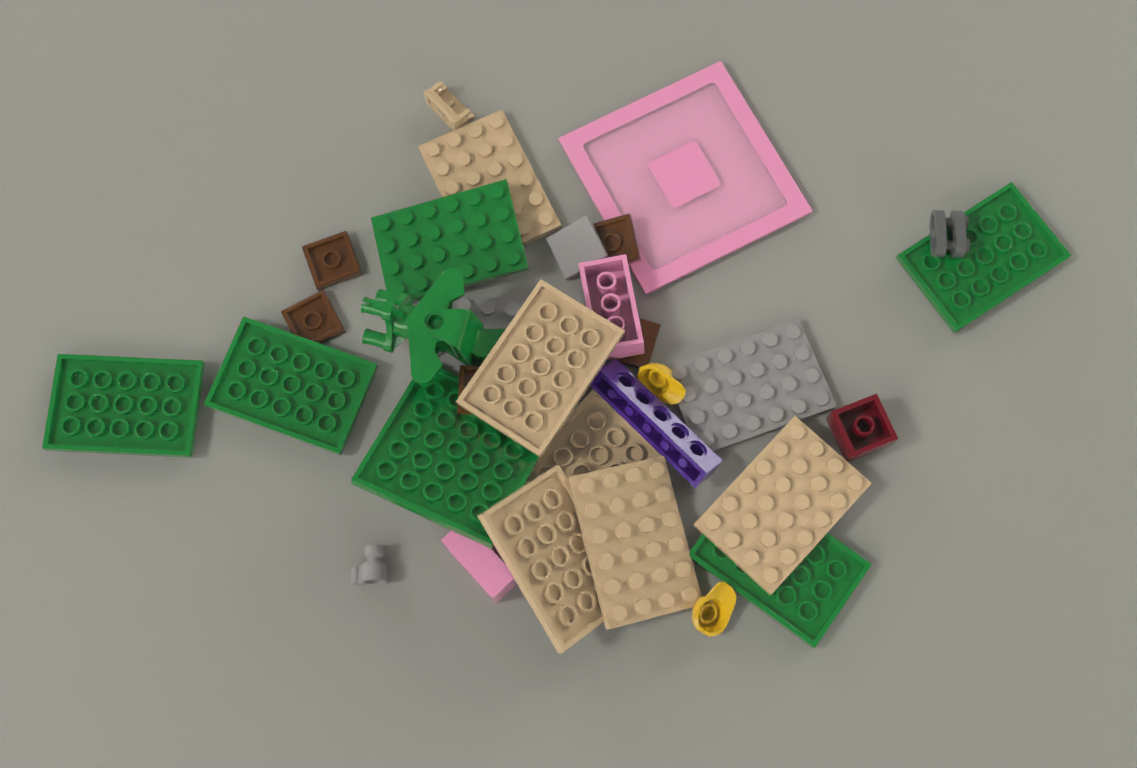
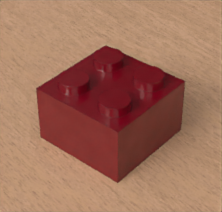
M877 393L833 410L826 417V421L839 449L848 463L892 446L898 440L897 434Z

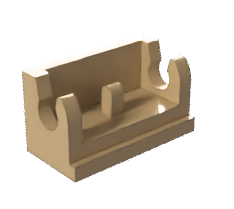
M442 81L437 82L430 89L423 92L426 104L452 130L463 127L475 119L472 111L469 108L467 109L448 90Z

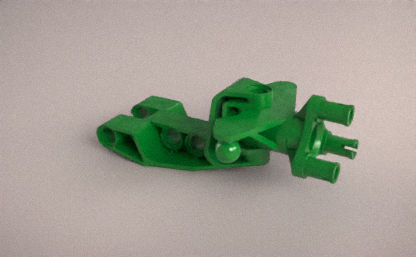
M448 268L443 271L416 306H413L410 294L403 292L397 294L378 289L375 300L364 297L362 302H365V304L361 303L360 308L362 313L380 316L386 323V333L368 328L365 329L362 343L381 347L383 351L393 353L405 339L409 340L411 376L422 387L432 385L435 381V376L443 367L438 358L439 352H446L464 365L481 366L506 328H483L484 324L471 310L452 309L453 302L465 295L463 275L456 268Z

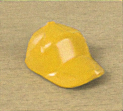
M648 363L639 368L637 379L661 402L673 405L682 401L686 390L681 383L673 378V372L669 367L660 363Z
M719 582L706 596H701L695 602L691 617L692 623L698 631L709 637L723 632L736 604L734 589L725 582Z

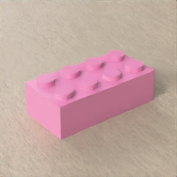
M626 254L578 263L586 307L625 330V334L607 361L645 354Z

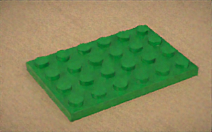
M507 179L371 217L386 291L397 294L400 292L410 294L412 302L421 300L442 272L448 268H456L462 273L464 288L529 270Z
M1012 182L964 212L965 216H968L969 219L966 238L970 240V249L963 258L951 257L950 250H946L944 257H932L930 234L896 257L954 334L1072 256ZM946 227L947 240H949V227Z
M243 316L204 405L341 456L379 366L374 362Z
M57 354L42 449L46 451L192 458L205 363L202 360Z
M826 533L780 586L769 595L704 534L701 535L689 552V557H691L692 561L721 582L729 584L737 594L813 649L817 646L872 565L832 535Z

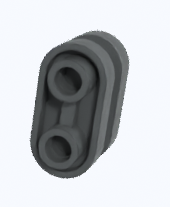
M933 210L931 212L929 228L932 257H944L946 250H950L951 257L963 258L965 253L969 252L970 240L966 238L969 219L968 216H965L964 211H951L949 218H946L944 210ZM946 227H949V240H947Z

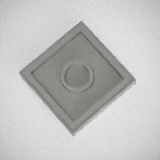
M588 215L581 217L546 238L567 280L580 274L578 263L609 257Z

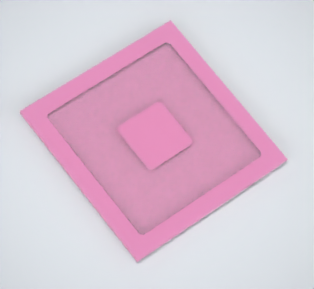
M721 61L558 138L603 220L631 214L641 260L629 263L628 265L645 295L813 212Z

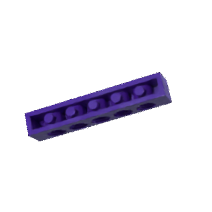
M617 359L603 366L590 384L694 488L709 478L723 461Z

